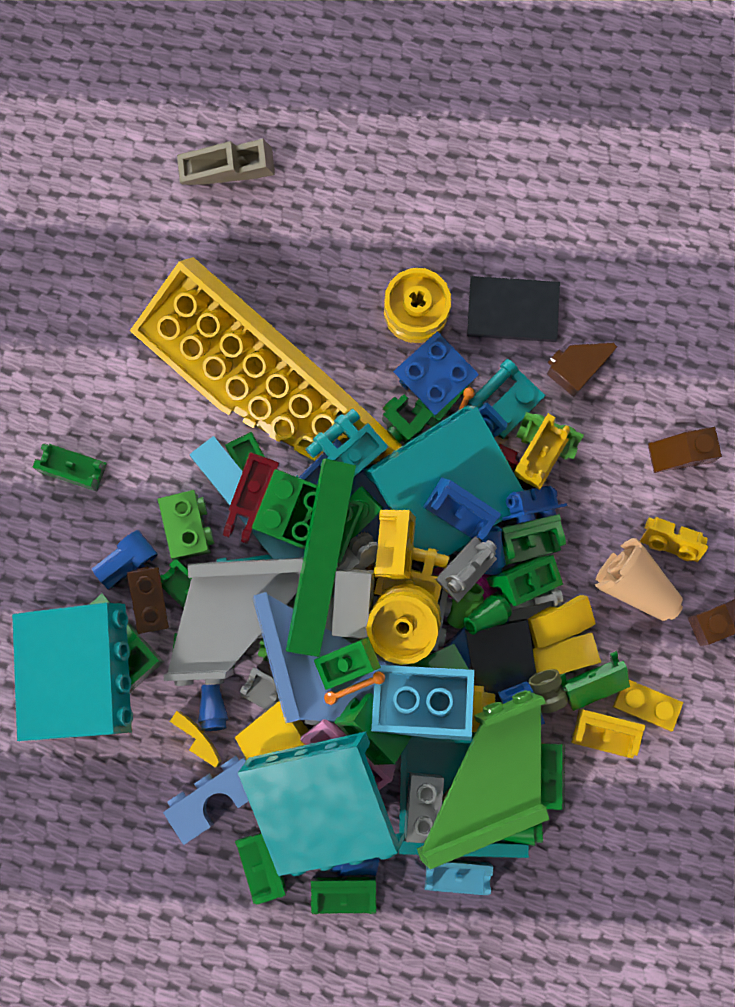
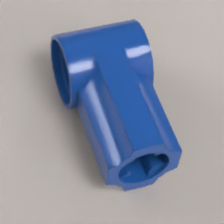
M136 530L118 543L117 549L94 566L92 571L107 590H110L127 577V572H133L137 568L145 567L144 563L149 559L153 561L158 554L142 533Z

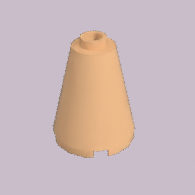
M631 538L624 542L621 547L625 550L618 556L612 553L596 576V580L599 583L595 584V586L599 590L661 621L675 619L683 609L681 605L683 601L682 596L639 540Z

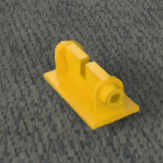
M656 516L654 519L648 517L645 524V529L647 530L641 537L640 542L648 545L651 549L666 551L677 555L682 560L697 563L707 551L708 546L706 544L708 538L704 537L702 532L681 526L677 535L674 533L675 523Z

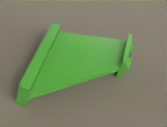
M522 691L513 695V700L504 704L501 702L488 704L483 707V712L474 715L476 722L480 723L424 845L417 848L420 860L430 870L549 820L546 807L541 805V705L546 703L544 697L531 691Z

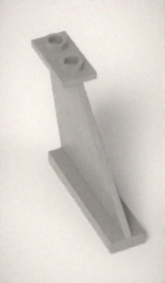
M303 558L211 562L188 565V578L192 579L168 672L164 674V681H174L175 686L194 684L193 680L204 679L206 685L224 683V679L234 674L232 667L262 634L252 599L253 596L267 592L271 597L287 605L297 594Z

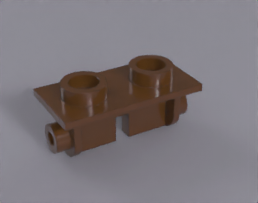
M140 567L136 571L127 572L137 633L142 634L169 629L159 567L150 569L149 567Z

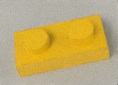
M629 680V688L617 693L613 708L673 732L684 702Z

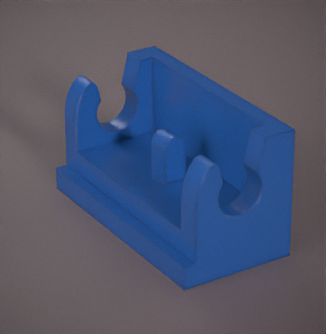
M445 478L440 479L423 506L471 539L476 536L483 540L490 532L496 520L501 516V513L453 481Z

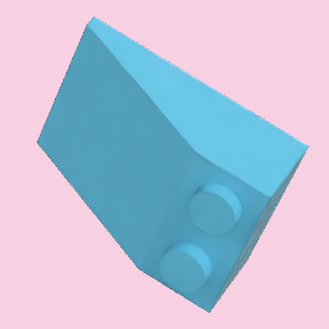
M380 665L381 668L375 670V672L380 671L384 673L385 681L382 684L374 683L372 732L471 741L474 670Z

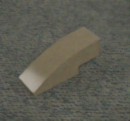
M264 139L239 145L229 141L177 155L179 181L182 185L250 180L275 175L272 146Z

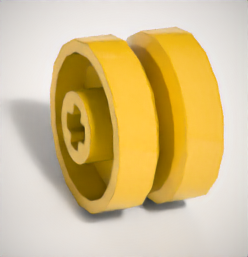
M410 268L397 274L390 281L385 291L384 319L388 329L397 338L408 343H424L437 331L439 333L443 331L451 308V293L447 283L437 273L426 268Z
M408 583L394 585L382 592L369 614L366 626L367 635L374 651L386 661L400 665L416 663L427 657L437 641L442 621L440 606L434 596L427 590Z

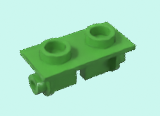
M526 412L516 437L520 438L522 443L530 445L545 417ZM554 423V426L558 429H563L566 426ZM570 426V432L566 437L569 440L559 456L565 460L567 458L574 459L578 450L577 446L584 434L576 432Z

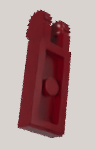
M251 452L249 453L229 507L230 514L224 527L223 536L230 538L234 532L237 516L239 515L248 518L246 527L241 535V542L249 543L254 530L252 525L273 472L279 468V462Z

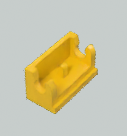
M549 413L546 415L514 471L517 478L539 490L569 440L566 438L570 432L569 426L566 425L563 429H558L554 426L555 417Z
M380 510V528L374 577L410 580L416 517L410 510Z
M579 709L571 743L633 759L639 753L645 725Z

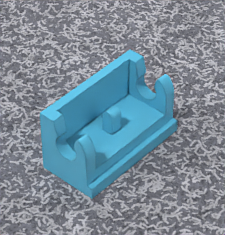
M454 859L431 870L426 866L425 890L488 896L491 894L490 879L493 876V865L490 862Z

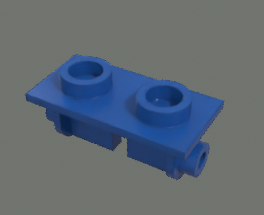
M551 486L541 487L540 490L535 488L512 492L506 498V505L510 509L511 515L503 517V521L516 518L517 524L535 520L534 514H538V518L541 519L557 515L556 509L568 505L567 503L558 505L557 490Z

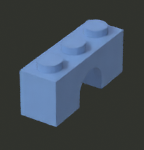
M237 755L221 765L222 773L214 778L209 773L194 783L197 790L188 796L181 792L167 802L170 808L165 810L163 814L183 845L214 825L206 810L208 799L213 794L223 793L228 795L237 808L249 801L238 775V771L247 761L246 757L239 760Z

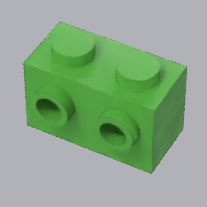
M195 490L158 498L171 559L174 560L176 558L178 561L211 553L209 545L215 543L211 527H205L203 515L208 514L204 497L198 498Z

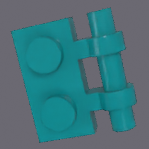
M351 409L347 414L339 415L334 420L335 424L324 433L319 432L313 438L314 442L306 448V451L312 458L323 451L328 456L327 459L356 465L355 477L389 446L368 423L358 431L353 424L360 419V415L354 409ZM343 433L349 440L337 449L332 442Z

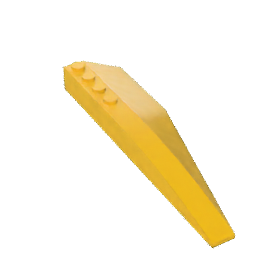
M194 257L177 263L130 329L138 339L219 410L228 415L234 411L244 418L243 423L252 428L258 427L270 434L269 437L278 442L283 441L294 447L295 451L313 461L323 453L321 451L314 458L307 453L306 448L314 442L313 438L319 432L324 433L335 424L334 420L339 415H345L351 409H354L360 415V419L353 424L358 431L368 423L389 446L366 468L402 447L382 425L334 380ZM343 433L337 438L342 444L349 440Z

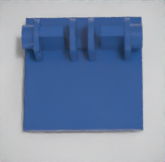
M438 331L393 371L400 379L399 383L405 390L410 389L434 415L439 413L479 376L473 367Z

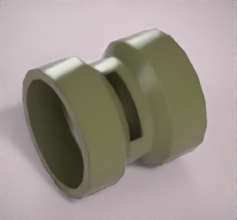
M554 669L541 671L529 679V685L533 692L545 699L546 703L541 705L542 713L558 711L569 703L566 691L560 687L562 683L560 674Z

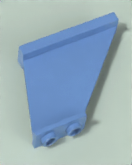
M267 592L253 596L254 607L285 723L297 720L322 721L326 719L328 721H335L354 697L361 701L367 693L374 695V684L338 698L335 704H327L324 700V695L327 692H338L373 677L375 671L325 690L314 663V659L319 657L286 651L293 609L271 597ZM325 628L320 657L352 643L340 636H332V631ZM378 659L380 665L394 666L392 662H383Z

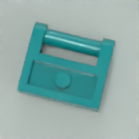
M509 359L503 361L500 365L501 369L467 404V406L481 408L483 403L509 377L513 379L516 383L492 406L508 423L507 428L499 434L502 439L523 420L526 412L530 413L546 396Z

